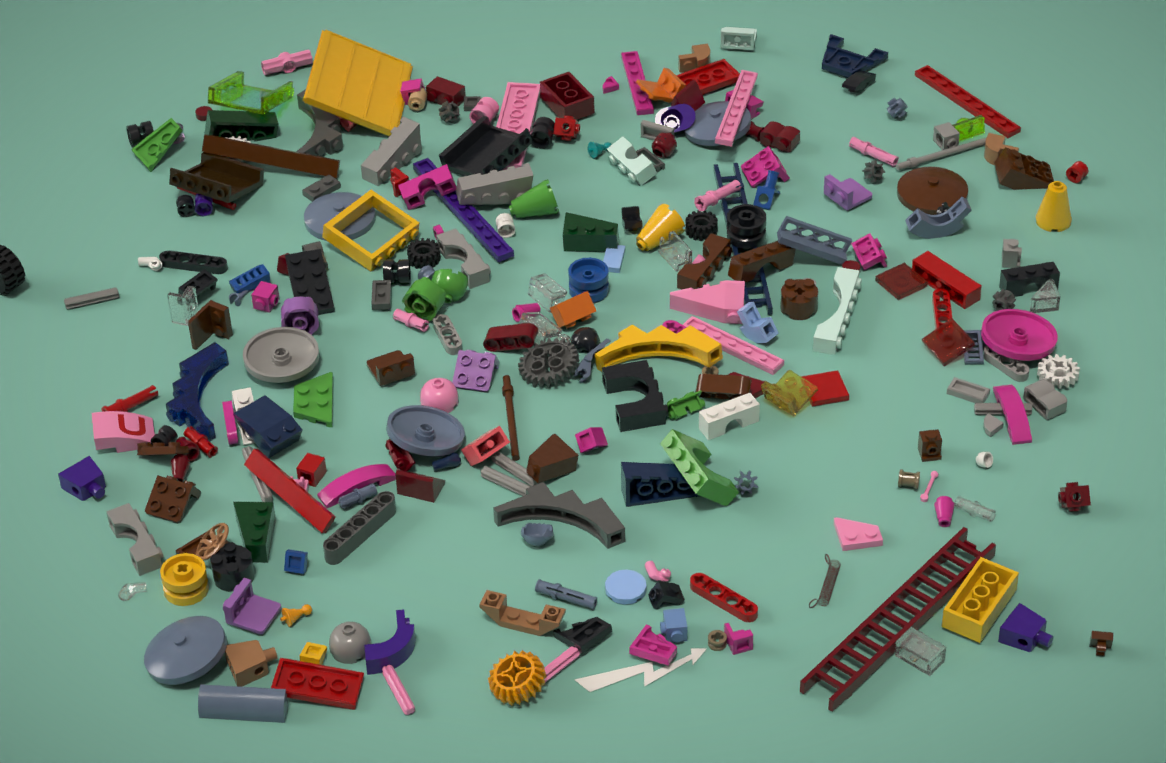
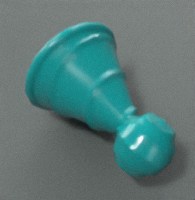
M591 141L588 144V153L592 158H596L602 151H608L607 148L612 144L605 142L603 145Z

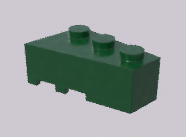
M233 502L243 547L251 552L253 562L268 563L276 521L274 503Z

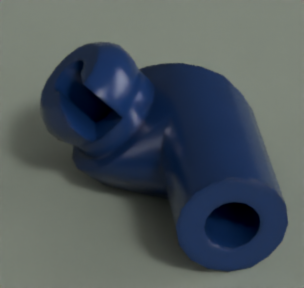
M452 453L448 457L433 461L432 465L435 471L457 467L461 462V458L457 453Z

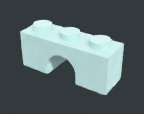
M621 137L607 148L610 154L609 160L614 165L617 164L622 173H627L632 182L636 181L642 186L657 174L653 163L643 154L637 157L638 155L633 145L624 137Z

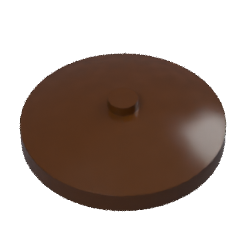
M920 167L905 173L899 179L897 197L906 208L913 212L918 208L926 214L937 215V209L939 206H942L943 202H947L948 206L952 207L961 197L967 199L968 185L959 174L941 167Z

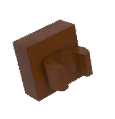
M1091 632L1089 647H1096V656H1105L1106 648L1111 649L1114 633Z

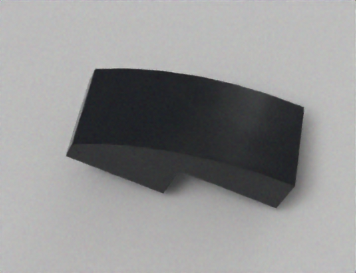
M863 70L858 71L848 77L843 82L842 87L847 88L849 92L857 93L858 90L865 89L868 82L875 81L876 74Z

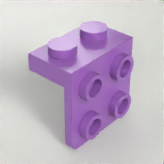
M831 174L824 177V194L845 210H849L872 198V192L852 178L840 182Z
M459 350L452 383L456 388L488 392L494 368L498 369L500 361L493 353Z
M243 578L240 584L235 586L233 593L223 604L227 624L257 634H263L281 610L280 603L254 595L252 582L247 578Z

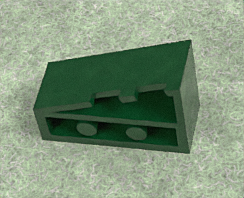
M568 212L565 213L563 228L564 251L605 252L606 248L618 249L619 233L617 223Z

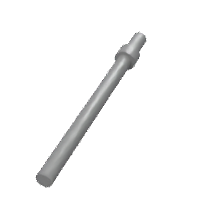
M986 138L918 158H908L907 161L897 163L896 169L915 168L925 162L985 145Z

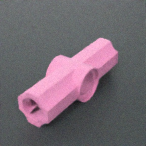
M309 49L292 54L283 52L276 58L261 61V67L265 76L282 71L291 73L298 67L312 64L313 59Z

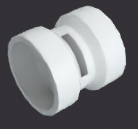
M507 213L498 215L495 220L498 234L502 238L512 237L515 234L513 217Z

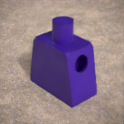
M90 456L58 473L61 488L81 501H85L92 496L100 499L105 494L106 484L104 475Z
M1019 603L1001 625L998 642L1032 652L1038 643L1050 647L1054 636L1045 632L1047 624L1045 618Z

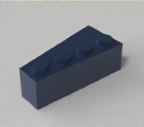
M621 462V491L626 507L700 496L695 494L675 464Z

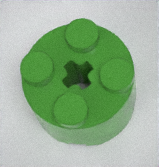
M422 277V279L416 280L402 299V304H405L404 309L407 313H414L421 319L432 321L445 303L446 292L428 277Z

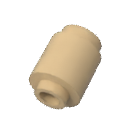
M421 87L420 91L410 93L408 100L410 109L420 111L424 108L427 99V93L424 88Z

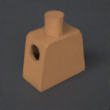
M258 640L229 644L225 650L227 664L238 687L245 686L266 676L269 673L267 662L278 659L274 647L262 650Z

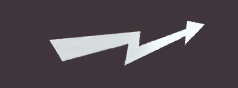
M691 648L690 655L656 671H653V662H648L575 679V681L589 692L644 672L645 687L691 659L694 664L706 649Z

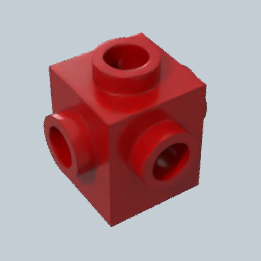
M573 116L556 117L554 135L561 137V140L571 141V139H576L577 135L580 134L581 126Z

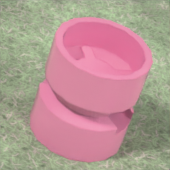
M491 97L481 98L469 114L471 122L474 124L482 116H487L491 123L492 119L499 112V105Z

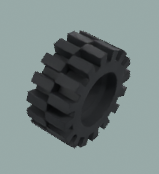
M697 210V213L693 211L692 214L689 213L688 217H686L685 232L686 235H689L690 239L693 237L695 241L697 239L702 241L703 239L706 240L711 233L717 235L718 219L715 214L712 215V212L709 211L707 213V210L703 212Z
M421 238V241H418L416 239L415 243L411 242L407 246L410 266H415V269L419 267L421 269L427 265L435 267V264H439L440 247L437 242L435 243V240L430 241V238L426 240Z

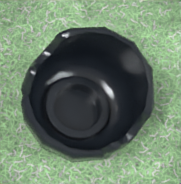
M590 327L576 329L570 339L571 345L574 344L579 353L582 350L590 352L601 343L597 331Z

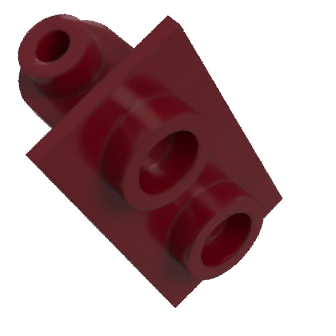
M391 439L386 441L385 447L389 450L397 470L408 471L415 464L410 452L396 445Z

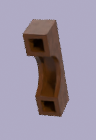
M711 233L703 242V257L706 260L696 264H685L677 274V288L681 290L703 288V285H706L708 280L713 278L717 269L722 267L726 258L730 257L732 253V248L730 247L731 240Z
M775 241L732 256L728 276L735 281L748 282L753 280L760 268L767 263L772 264L779 270L793 265L796 249Z

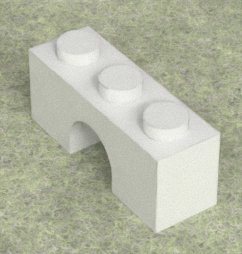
M751 393L699 411V430L708 440L724 435L727 424L734 419L742 428L759 422L760 404Z

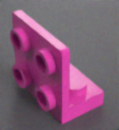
M769 146L741 165V169L752 188L767 179L768 170L779 172L778 178L780 177L784 182L790 179L781 161Z

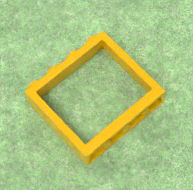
M371 189L324 224L322 238L369 271H373L383 264V260L392 258L398 250L403 249L408 242L416 238L419 233L420 222ZM372 207L404 228L374 253H370L341 233L343 229Z

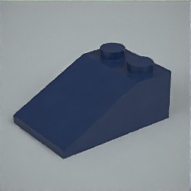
M266 395L233 414L262 453L268 458L299 441L302 433V428L295 419Z

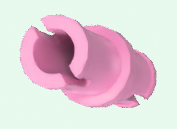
M396 309L393 313V319L405 323L407 327H414L423 332L429 327V321L417 317L414 313H407L401 309Z

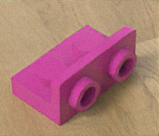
M871 233L851 243L864 270L879 262L882 263L884 268L887 267L885 262L887 256L883 249L880 250L882 245L878 238H873Z

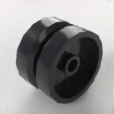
M742 204L729 210L727 213V239L731 240L730 244L742 249H751L763 244L766 239V213L763 209L751 204Z

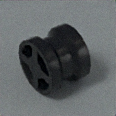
M181 195L177 198L178 214L182 217L192 216L195 212L193 198L189 195Z

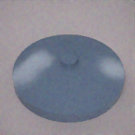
M729 101L704 104L695 111L696 119L694 124L684 130L686 138L699 145H720L715 143V138ZM747 108L734 141L741 138L750 129L751 115Z
M336 192L315 199L304 212L306 229L314 237L325 240L322 238L323 225L358 200L361 195L349 192ZM372 207L343 229L341 233L351 240L366 234L375 223V209Z
M423 405L404 406L394 410L389 415L386 425L387 434L396 445L409 452L424 456L452 454L462 446L465 436L464 427L454 416L443 410Z
M192 616L180 619L162 629L151 640L144 655L145 667L150 676L162 684L176 685L195 680L211 670L222 658L227 646L226 633L221 624L211 617Z

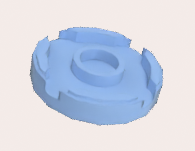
M633 570L616 571L607 577L605 582L606 595L612 598V601L624 605L636 603L638 599H642L647 591L646 580L640 573Z

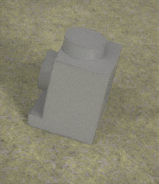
M1003 239L1002 268L1020 267L1022 247H1018V240Z

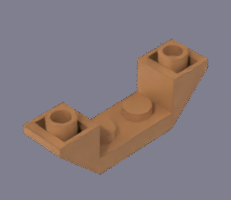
M486 590L479 604V607L500 627L541 636L559 627L566 613L564 608L547 604L541 614L507 606L506 594Z

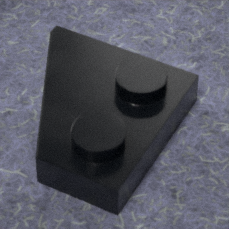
M594 617L584 622L571 624L572 629L561 632L558 628L553 631L556 639L570 647L578 648V651L583 653L611 633L612 626L606 621Z

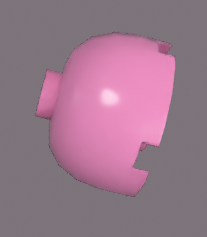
M433 378L422 387L420 402L423 406L434 407L449 413L454 410L456 404L458 405V391L450 380Z

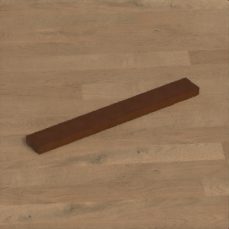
M205 134L203 139L202 152L322 176L331 175L334 178H338L340 160Z

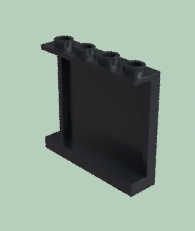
M482 116L440 153L439 158L442 166L447 164L452 172L465 176L478 173L484 175L492 170L502 171L533 141L528 128L518 134L491 126L489 118Z

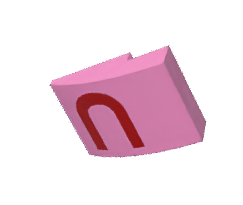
M119 411L92 413L96 450L116 447L117 453L138 450L137 443H151V438L155 435L153 418Z

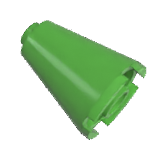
M549 180L542 181L512 200V205L509 206L511 215H516V218L560 213L558 208L555 209L558 206L550 185H546L549 184Z

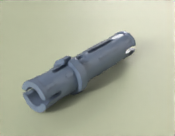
M538 579L535 585L536 592L549 595L555 600L562 599L591 608L592 610L597 605V597L562 587L559 583L552 584Z

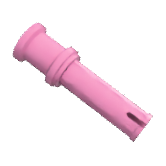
M734 180L715 191L709 190L705 195L697 196L694 204L699 211H705L707 207L715 206L719 200L741 189L739 185L741 184L738 180Z

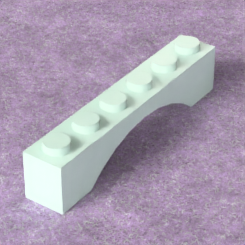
M837 268L834 276L833 293L837 297L840 306L831 318L817 326L813 339V352L835 355L837 348H841V336H845V324H849V312H853V301L857 300V289H860L862 284V278H859V270Z

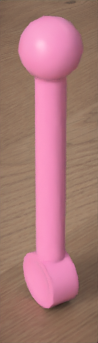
M937 471L931 472L928 486L924 494L920 496L922 502L928 501V493L935 478L939 475Z

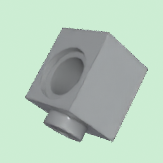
M950 122L934 126L933 141L941 150L959 145L960 133Z

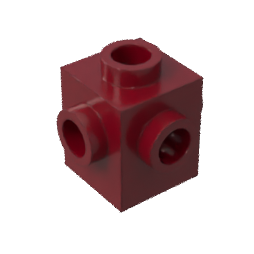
M1078 482L1066 483V487H1061L1060 492H1058L1059 504H1062V508H1068L1069 511H1079L1081 506L1091 505L1089 485L1078 486Z

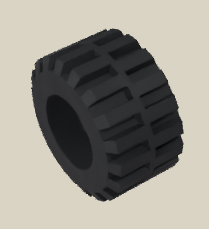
M0 245V294L6 295L25 281V272L18 257L9 248Z

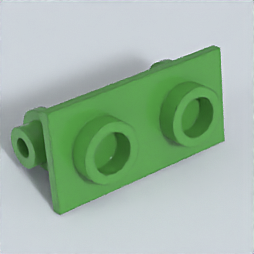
M700 390L695 393L692 391L680 399L673 398L667 402L669 418L676 420L686 416L688 413L685 408L689 410L690 414L702 410L705 406L704 400L699 398L702 391Z

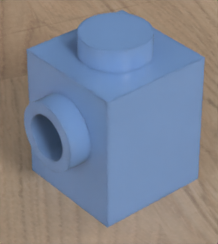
M684 608L663 610V622H660L661 635H665L667 641H687V622Z

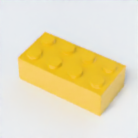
M980 557L943 609L942 627L981 643L1016 592L1019 572Z

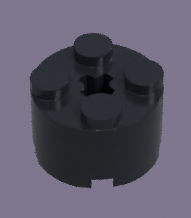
M228 542L216 554L211 556L210 562L213 579L219 589L232 592V589L239 585L243 578L250 579L253 582L254 567L252 554L247 548L236 545L233 542Z

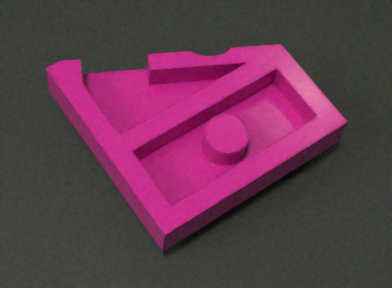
M646 624L629 647V654L669 665L677 654V646L667 641L663 635L654 634L652 627Z

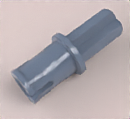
M371 483L360 489L355 488L353 492L340 497L338 503L341 508H346L356 503L361 504L363 500L377 495L376 486Z

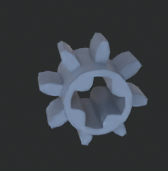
M893 98L888 102L889 107L887 111L893 118L897 116L902 118L907 114L905 109L908 106L901 98L897 100Z
M750 470L747 474L739 471L741 476L739 478L734 477L738 482L735 487L737 489L741 488L740 493L742 495L745 491L752 494L751 489L753 487L758 488L754 484V480L758 477H751ZM743 478L751 480L748 482V487L741 485Z

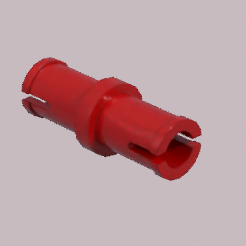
M192 426L185 429L184 436L197 444L199 449L207 454L208 457L211 458L216 455L218 448L208 441L207 436L200 434Z

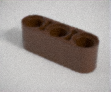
M699 374L695 392L701 390L700 397L731 400L750 393L752 380L745 376Z

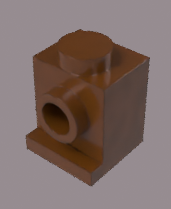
M939 429L919 431L918 451L922 462L942 460V438Z

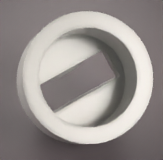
M980 452L976 456L975 460L978 466L983 468L992 466L993 456L990 452Z

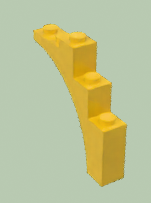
M630 325L618 333V340L595 353L596 367L601 372L602 367L614 366L628 360L650 356L686 358L707 367H711L723 359L721 343L691 325L677 334L662 325L649 333L642 331L634 325Z

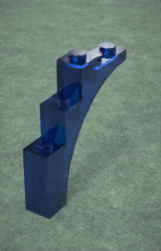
M216 342L179 363V375L181 378L172 383L174 399L166 403V416L169 421L174 422L179 427L184 424L189 428L190 426L194 427L200 434L207 436L209 442L216 438L214 424L205 416L200 408V400L209 381L219 371L229 365L227 351Z

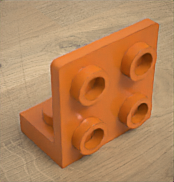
M663 68L658 82L639 79L636 81L640 89L646 92L650 99L654 101L663 100L667 103H671L674 96L686 86L669 68Z

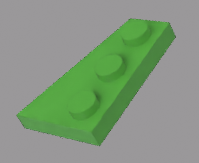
M170 118L131 150L151 172L183 130Z

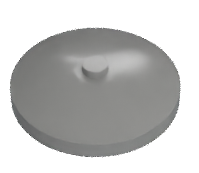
M276 327L262 331L253 336L243 350V361L246 370L255 378L272 383L289 382L299 379L312 371L319 360V347L316 339L308 332L293 327Z

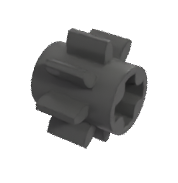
M453 101L451 103L444 102L441 104L442 107L438 109L440 118L446 123L448 121L453 123L460 116L459 107Z
M877 160L865 163L866 167L862 170L865 175L864 179L869 178L871 183L876 182V179H883L882 175L885 173L882 167L883 163L877 164Z
M1002 289L993 295L995 300L992 304L997 311L1013 309L1015 307L1014 302L1016 299L1011 291Z

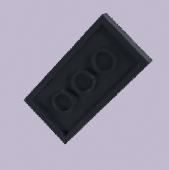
M321 249L285 255L293 297H311L317 305L318 315L335 312Z

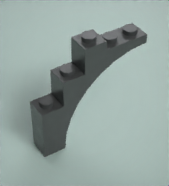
M305 90L297 94L298 108L313 120L315 130L305 145L296 152L315 156H322L325 153L332 155L343 148L340 118L305 104L302 101Z
M544 482L526 488V495L493 507L494 522L498 527L524 520H551L570 524L587 531L607 549L625 542V527L603 498L583 504L573 490L554 496Z

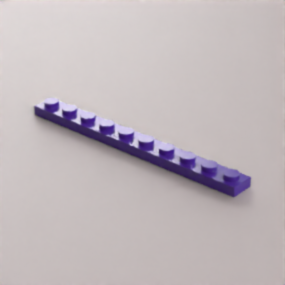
M429 158L413 163V169L419 176L437 169ZM433 190L498 262L514 256V250L472 205L459 204L456 190L441 196L438 190Z

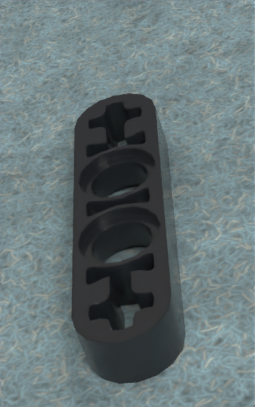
M163 251L159 255L162 267L196 272H201L205 269L211 274H223L228 270L227 260L223 257L178 251Z

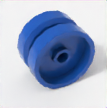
M589 257L578 259L569 266V294L571 297L588 291L594 303L607 296L609 292V271L605 262Z

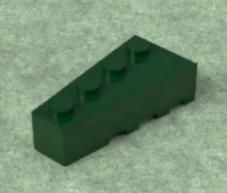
M208 110L204 135L208 134L223 138H231L232 136L238 138L241 136V139L247 138V141L254 140L255 142L276 138L279 123L275 112Z

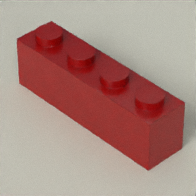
M926 251L912 260V275L935 290H947L950 294V300L963 309L970 307L980 300L982 285L931 252Z

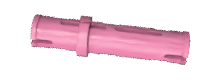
M852 137L849 142V147L859 150L863 155L872 156L892 167H895L898 163V156L877 148L868 141L864 142L856 137Z

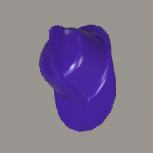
M678 104L661 109L655 116V123L674 128V133L690 128L694 124L696 113L690 105Z

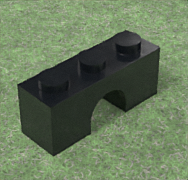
M1054 261L1001 270L999 288L1000 290L1011 291L1015 297L1023 296L1024 288L1031 283L1036 284L1040 293L1058 290L1060 272Z

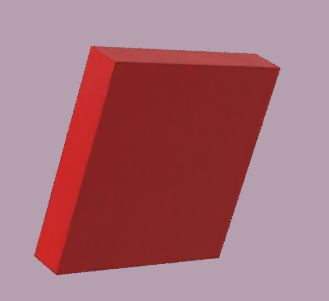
M838 370L801 376L802 385L812 407L849 400V393Z

